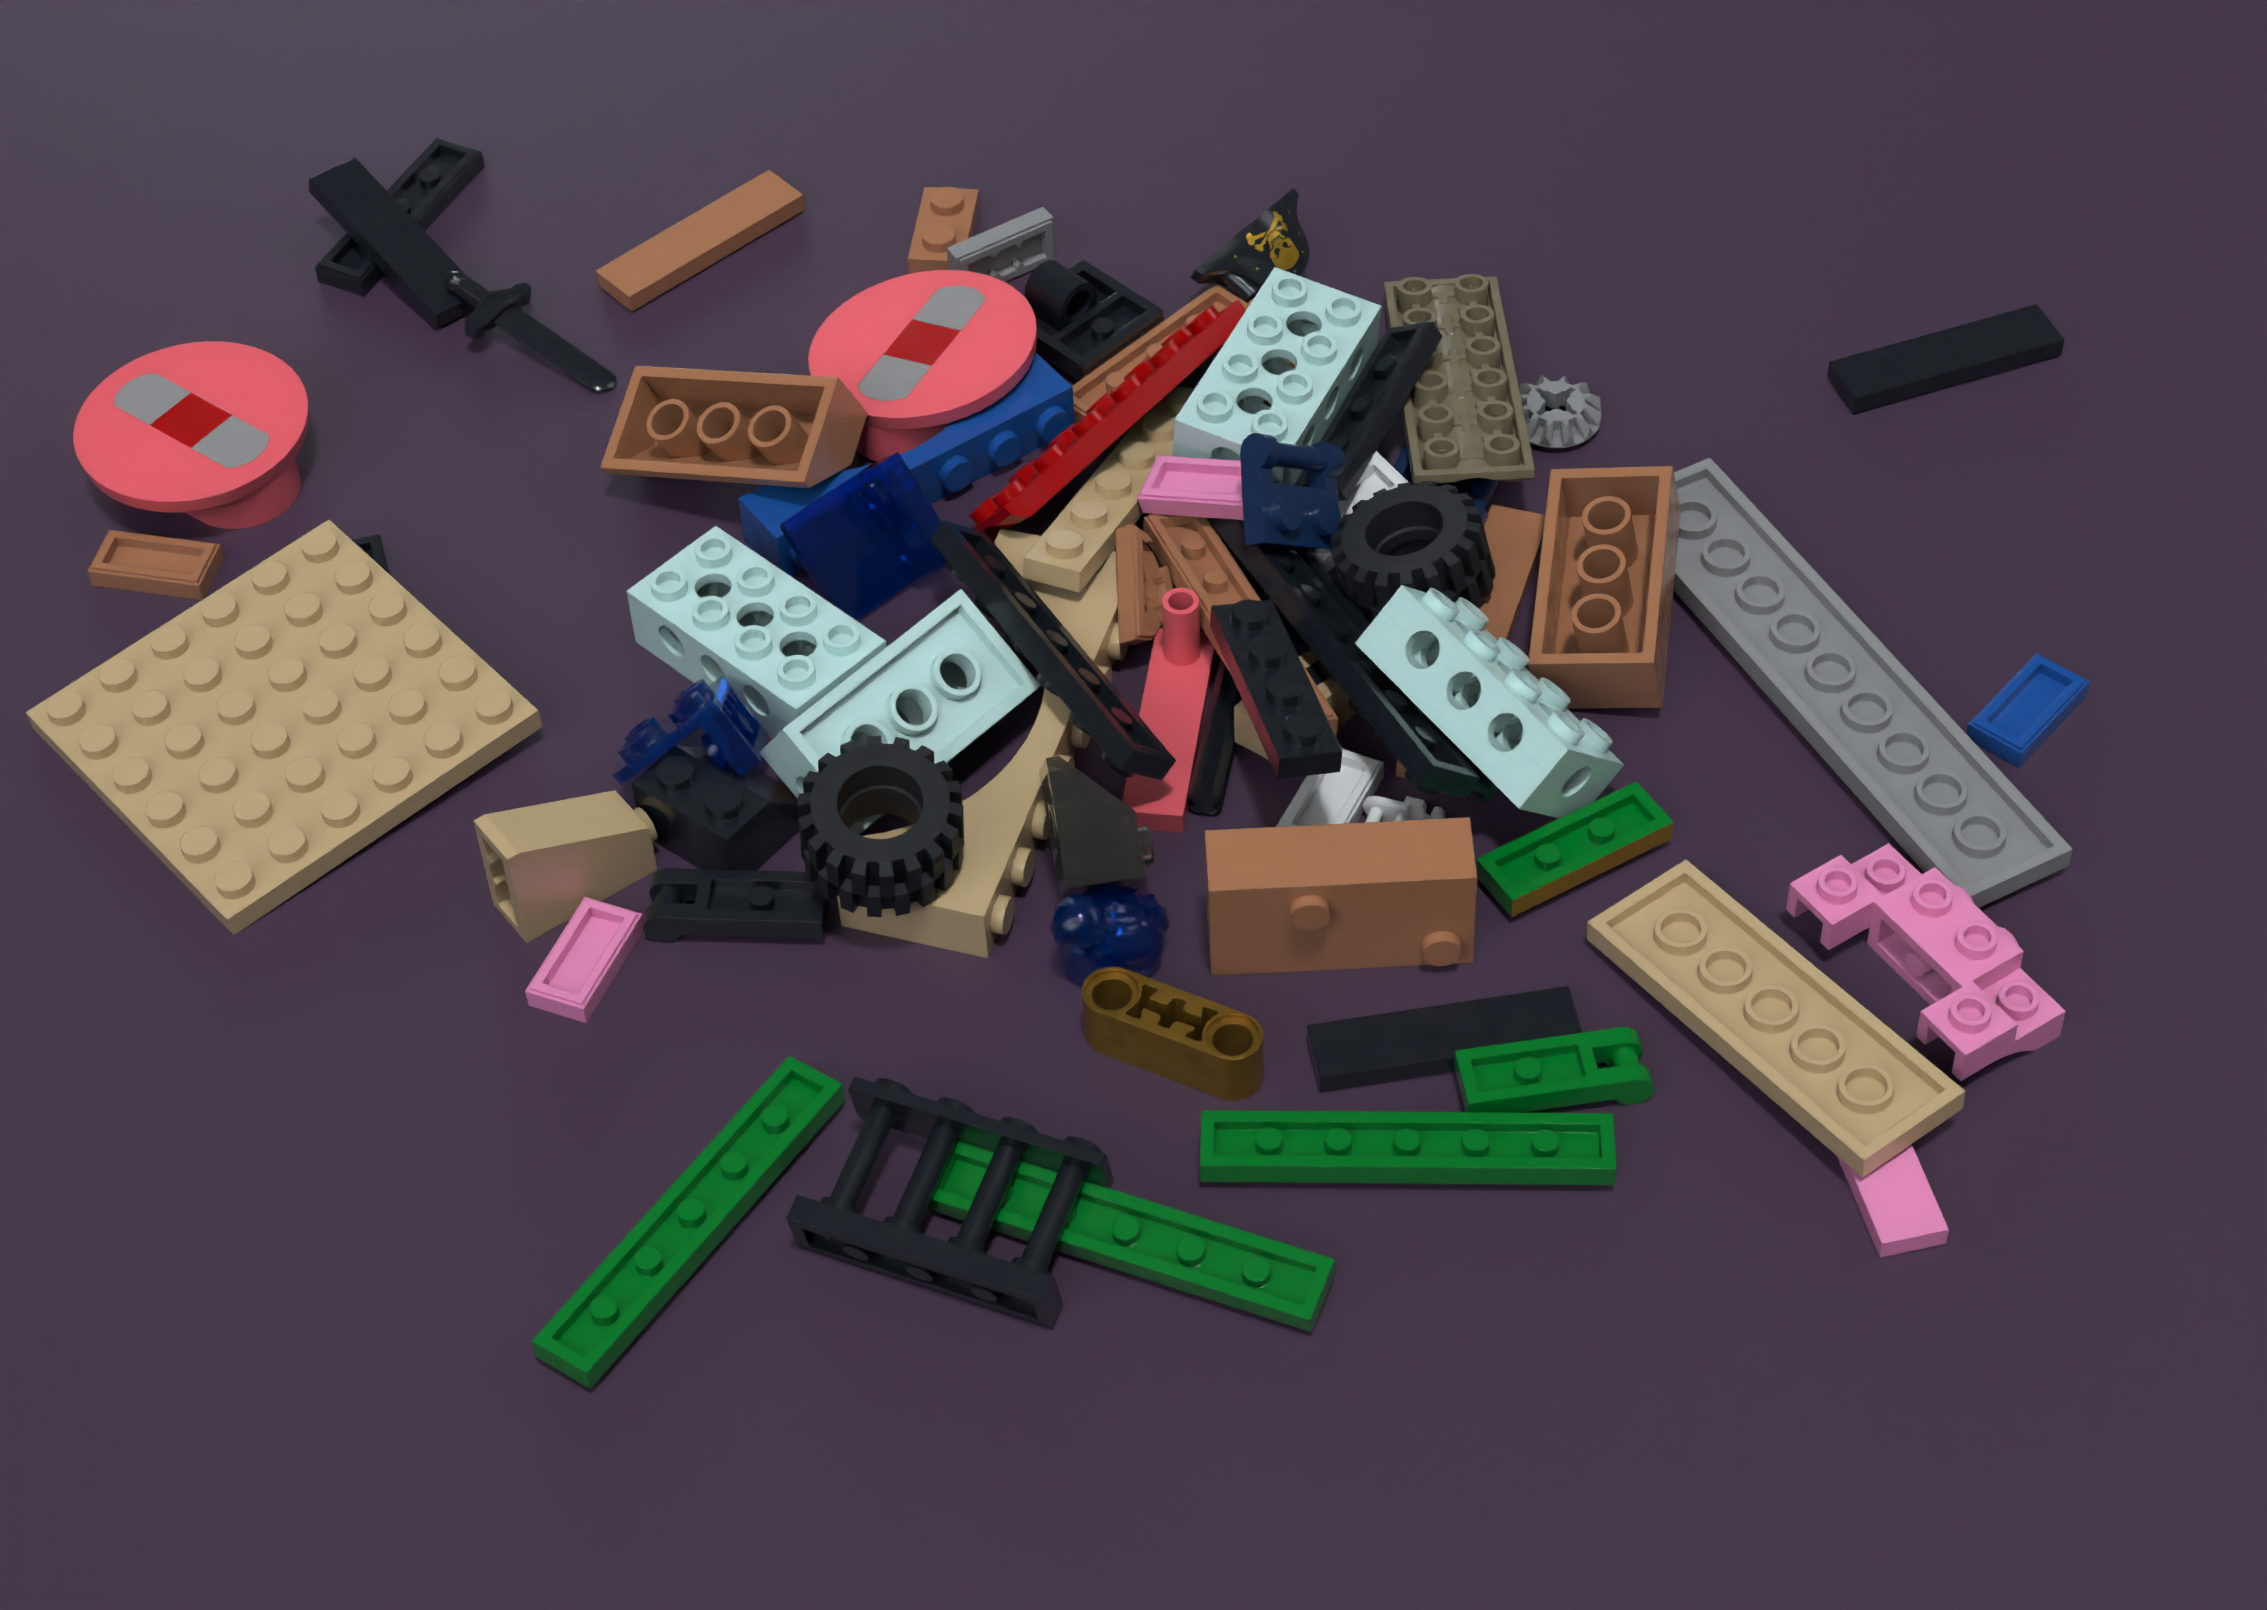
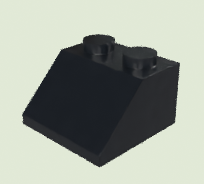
M674 745L631 783L636 808H642L654 824L658 835V840L655 843L698 869L758 870L799 832L798 799L791 790L724 749Z

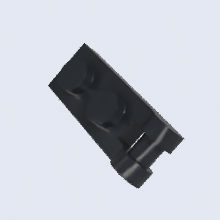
M665 868L656 871L652 876L649 895L654 904L646 910L643 931L646 936L657 942H672L681 935L824 939L829 901L819 893L818 881L811 882L806 872ZM687 900H695V904L685 902Z

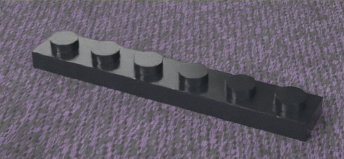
M943 520L930 540L946 558L945 568L955 578L970 587L977 596L974 600L976 606L984 614L996 620L1008 634L1005 637L1007 644L1018 654L1028 658L1039 671L1037 675L1039 683L1049 692L1062 699L1071 710L1069 714L1071 722L1082 732L1092 736L1103 749L1101 754L1103 761L1112 770L1125 777L1131 778L1134 774L1163 780L1176 762L1175 758L985 532Z

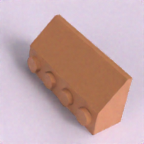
M635 365L600 469L605 474L811 488L852 464L868 413L839 377Z

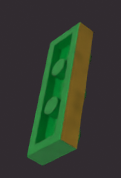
M1636 781L1476 858L1477 878L1511 917H1514L1671 840L1674 822Z

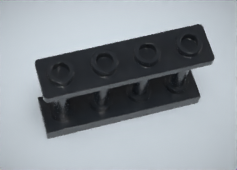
M854 1077L848 1092L857 1115L865 1121L831 1196L822 1197L820 1202L804 1196H796L786 1220L798 1247L1053 1329L1063 1307V1302L1055 1276L1051 1275L1047 1267L1084 1180L1111 1189L1114 1180L1107 1155L1097 1145L1080 1137L1068 1136L1064 1140H1060L1039 1133L1031 1124L1018 1118L1003 1117L999 1121L976 1114L972 1108L956 1099L941 1097L938 1101H933L914 1095L907 1087L894 1080L878 1078L875 1082ZM891 1128L928 1139L894 1216L886 1217L882 1222L860 1215L856 1205ZM957 1141L993 1151V1156L957 1237H950L945 1242L923 1235L919 1226ZM1020 1161L1058 1172L1022 1256L1013 1258L1012 1262H1008L987 1255L983 1249L984 1243Z

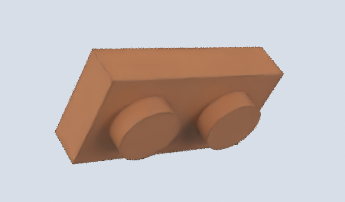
M924 187L908 255L909 274L923 271L948 270L947 247L974 236L980 209L979 189Z

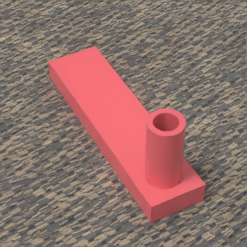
M1174 588L1166 592L1162 598L1163 629L1159 628L1154 638L1139 717L1175 758L1176 762L1163 780L1134 774L1131 778H1126L1120 808L1121 828L1184 833L1190 799L1188 791L1202 736L1217 651L1205 632H1200L1198 595L1188 588Z

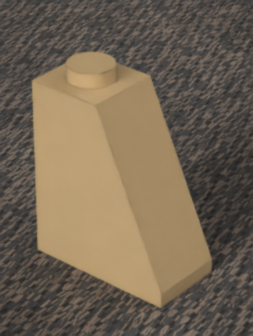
M616 790L484 814L473 820L493 905L526 943L571 919L584 897L603 901L657 870L653 842L658 840V835L654 824L642 808L637 807L633 810Z

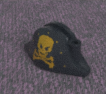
M1292 188L1260 217L1229 240L1194 270L1191 279L1199 284L1228 286L1240 299L1248 303L1255 298L1274 267L1301 276L1309 261L1310 251L1308 240L1298 221L1297 202L1299 194Z

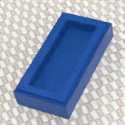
M2036 653L1969 722L1966 734L1977 746L2020 768L2083 702L2088 695L2090 681Z

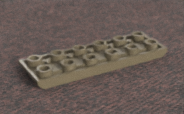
M1465 274L1458 278L1429 280L1422 277H1408L1401 281L1384 282V300L1388 328L1433 321L1443 336L1401 407L1412 484L1419 485L1423 481L1436 482V485L1439 486L1469 478H1486L1505 482L1533 481L1535 478V467L1497 276L1484 277L1478 274Z

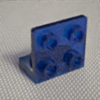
M899 452L869 465L780 524L781 531L823 598L855 620L919 577L945 567L946 558L930 540L942 522Z
M723 675L709 686L702 678L686 688L673 700L676 706L662 721L658 722L654 715H651L624 736L626 743L617 751L620 759L612 775L622 785L696 729L702 727L705 734L701 736V740L712 758L722 767L730 763L738 775L742 776L761 761L762 756L759 752L765 747L769 733Z

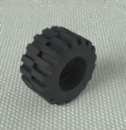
M1423 481L1419 485H1411V482L1398 484L1397 488L1386 490L1384 488L1374 492V497L1369 500H1360L1352 506L1353 513L1343 515L1337 523L1339 530L1332 534L1331 545L1333 550H1331L1340 584L1342 590L1370 624L1401 585L1425 593L1430 588H1434L1453 602L1462 597L1479 609L1483 606L1482 598L1490 596L1494 587L1492 579L1495 578V567L1478 507L1474 506L1473 499L1467 493L1459 494L1457 487L1448 484L1437 487L1436 482Z
M881 736L867 737V745L859 747L852 740L840 745L841 755L835 757L829 752L818 760L819 773L808 772L803 781L804 793L798 795L797 810L801 856L805 863V872L810 881H818L819 893L828 901L839 896L842 909L854 913L858 906L866 907L868 917H882V909L894 908L896 916L910 913V904L915 901L922 907L935 901V888L946 891L953 882V870H960L963 860L964 808L962 805V791L959 781H953L952 769L944 760L934 764V751L924 745H921L916 751L910 749L909 739L895 737L893 744L882 743ZM876 814L896 815L913 824L903 834L888 839L863 837L849 829L859 820Z

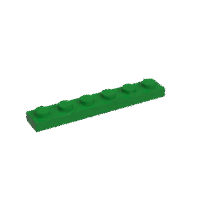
M788 1056L534 1337L532 1345L535 1356L591 1389L845 1101L843 1084Z
M1201 1110L1200 1182L1615 1185L1616 1153L1613 1113Z
M957 1141L927 1209L964 1221L994 1152ZM1020 1161L991 1230L1028 1241L1058 1172ZM1085 1180L1055 1248L1057 1251L1309 1332H1312L1336 1274L1335 1259Z

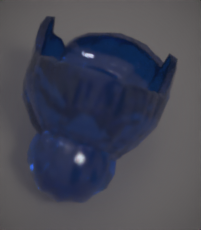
M1099 884L1087 889L1083 894H1070L1058 903L1051 919L1050 929L1060 953L1065 975L1076 985L1082 986L1085 979L1091 973L1105 967H1120L1132 972L1139 971L1140 975L1149 977L1162 954V948L1165 943L1163 935L1169 928L1170 923L1167 917V908L1159 904L1155 895L1147 893L1140 888H1132L1130 886Z

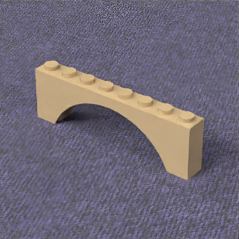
M1001 528L994 543L1023 577L1024 556L1041 536ZM1114 550L1080 593L1025 579L1112 683L1111 668L1115 659L1122 661L1126 656L1129 646L1119 644L1116 551ZM1044 688L1042 704L1037 719L1019 751L995 778L978 792L962 801L964 808L963 860L960 870H953V882L948 889L942 891L935 888V901L925 907H922L915 901L910 904V913L896 916L894 908L882 909V917H868L867 908L858 906L855 912L852 913L840 907V897L837 896L841 926L989 958L998 934L1006 935L1010 930L1015 912L1014 896L1018 887H1027L1032 878L1035 865L1034 849L1039 839L1047 840L1051 833L1055 817L1054 802L1058 793L1066 794L1070 788L1075 766L1074 755L1077 748L1085 749L1091 738L1090 735L1082 732L1069 719L1071 710L1060 697ZM913 825L863 837L888 839L903 834Z

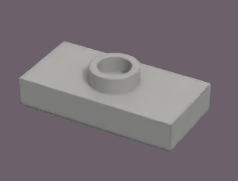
M1041 207L947 247L948 270L981 273L1006 282L1034 270L1047 260H1056L1053 216L1044 207Z

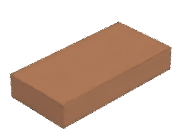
M109 530L87 572L92 586L203 600L225 558L221 545L216 543Z

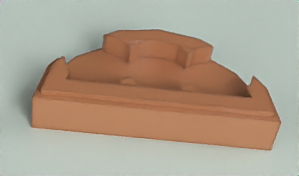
M1131 523L1115 529L1119 644L1137 645L1155 638L1154 636L1157 634L1161 624H1163L1162 598L1166 592L1173 589L1168 566L1159 568L1153 552L1147 546V543L1153 542V540L1147 533Z

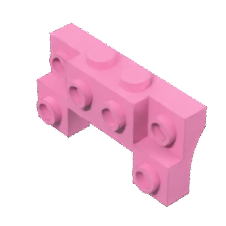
M1888 843L1853 864H1850L1842 855H1839L1790 883L1786 910L1794 918L1810 910L1823 923L1820 942L1828 950L1869 928L1867 944L1930 1005L1920 1012L1916 1037L1924 1045L1940 1037L1955 1052L1952 1074L1960 1081L2005 1056L2022 1051H2036L2060 1036L2066 1011L2020 968L2024 951L2019 947L2014 936L2005 928L1998 927L1974 904L1970 895L1962 887L1952 884L1936 867L1921 874Z

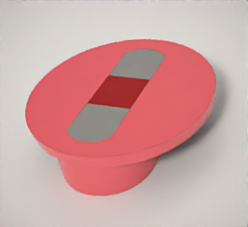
M933 270L907 274L869 287L854 295L834 310L819 327L812 340L808 356L809 370L811 376L839 377L868 414L856 450L866 458L882 462L914 449L940 433L951 422L985 409L1012 390L1028 371L1035 355L1037 342L1036 317L1028 300L1018 290L992 276L962 270Z
M222 341L192 342L175 345L148 353L127 363L105 378L90 393L83 403L74 424V448L80 464L93 484L103 493L120 503L147 511L185 512L209 526L221 529L250 528L280 516L294 503L299 495L302 480L296 455L304 443L308 430L307 393L301 379L288 364L262 349Z

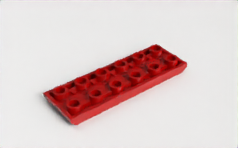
M1237 299L1220 312L1211 305L1189 324L1185 323L1161 343L1162 348L1152 357L1148 356L1123 377L1125 380L1116 389L1108 391L1085 411L1087 415L1076 424H1071L1047 445L1049 449L1037 459L1033 458L1008 479L1009 484L999 493L995 492L975 508L968 515L975 523L971 528L985 532L994 541L1001 528H1011L1013 525L1023 522L1037 512L1226 342L1244 314V306Z

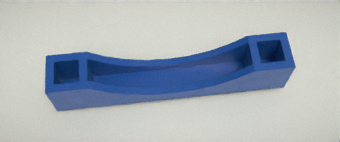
M1035 352L1028 371L1005 396L977 413L951 422L940 433L914 449L882 462L849 470H841L811 488L763 485L738 498L744 541L758 555L788 575L793 576L1049 444L1073 423L1075 424L1073 387Z

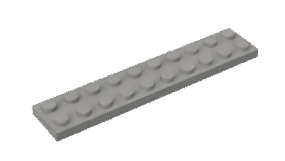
M1711 458L1674 472L1681 511L1674 591L1924 873L1936 867L1952 884L1962 887L1970 895L1974 904L1980 908L2070 865L2073 851L2071 846Z

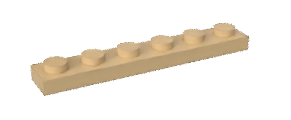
M1175 387L1134 424L1024 556L1023 578L1078 593L1081 592L1116 548L1115 529L1131 523L1135 524L1143 513L1137 497L1157 456H1172L1174 420L1194 391L1193 388Z

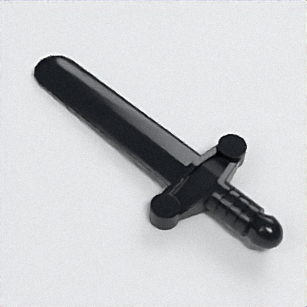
M454 270L446 274V287L475 308L473 313L465 319V334L468 337L480 338L484 335L485 331L498 326L589 388L596 391H607L616 385V376L610 370L520 309L531 301V286L529 284L517 282L512 288L489 291L472 278L466 277L461 271Z

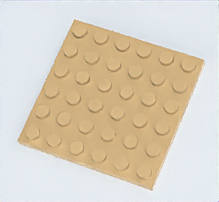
M329 519L25 712L32 728L233 935L251 925L543 727L538 709Z

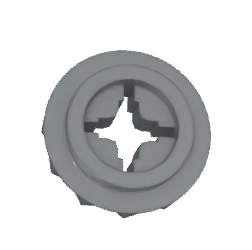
M1541 375L1536 385L1521 383L1519 391L1530 443L1546 448H1567L1587 441L1598 431L1602 421L1600 396L1590 394L1587 382L1571 385L1566 375L1559 381H1549ZM1562 405L1566 407V411L1564 412L1557 408ZM1545 406L1553 408V410L1545 412Z

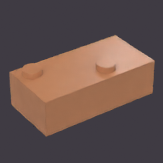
M1673 466L1551 469L1528 666L1530 673L1538 680L1544 677L1568 695L1571 702L1566 707L1567 709L1663 708L1681 514Z
M1470 817L1205 830L1207 920L1211 976L1419 965L1448 966L1459 963H1473L1477 871Z

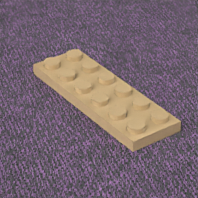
M1688 860L1682 861L1587 921V940L1862 1178L1964 1108L1965 1090Z

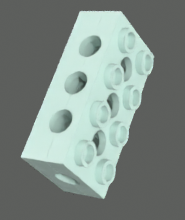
M1274 267L1175 418L1172 456L1240 460L1242 442L1252 433L1271 435L1280 443L1312 447L1313 444L1320 442L1377 346L1382 306ZM1291 361L1296 368L1290 367L1287 363ZM1267 400L1271 407L1265 405L1263 401ZM1274 466L1272 469V483L1295 485L1303 470Z
M717 526L710 529L626 591L635 641L771 738H774L783 728L887 647L886 640Z
M1401 585L1355 644L1519 809L1561 818L1594 802L1624 766L1608 749L1613 743L1609 735L1586 718L1579 721L1566 708L1571 702L1568 695L1550 680L1544 677L1538 680L1525 668L1530 661L1527 655L1509 640L1503 637L1497 640L1485 628L1489 619L1474 604L1462 597L1453 602L1434 588H1430L1425 593Z
M960 589L783 728L759 753L797 799L799 794L804 793L803 781L808 772L819 773L818 760L828 752L835 757L841 755L840 745L852 740L859 747L867 745V737L881 736L882 743L893 744L895 737L909 739L910 749L916 751L921 745H924L934 751V764L943 760L948 763L1015 709L1041 685L964 591ZM885 814L865 817L853 824L849 829L860 835Z

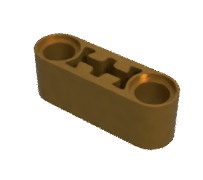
M1120 967L1098 969L1085 979L1082 985L1084 1034L1087 1043L1097 1052L1224 1100L1238 1101L1249 1098L1262 1086L1264 1080L1263 1030L1259 1022L1252 1016Z

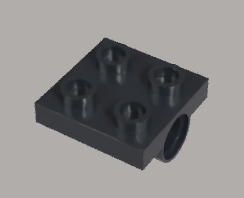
M1083 259L1069 269L1055 260H1047L1034 269L1025 286L1024 297L1028 300L1036 317L1037 342L1035 352L1078 381L1164 321L1163 309Z

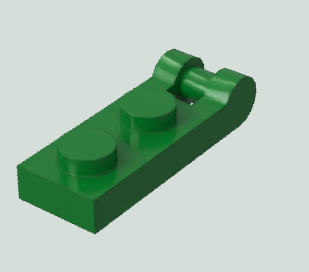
M1629 1027L1455 1050L1454 1069L1465 1112L1523 1113L1614 1099L1624 1105H1635L1649 1099L1655 1090L1649 1069L1641 1065L1639 1061L1644 1053L1639 1034L1635 1029ZM1605 1062L1610 1067L1598 1069L1596 1063Z

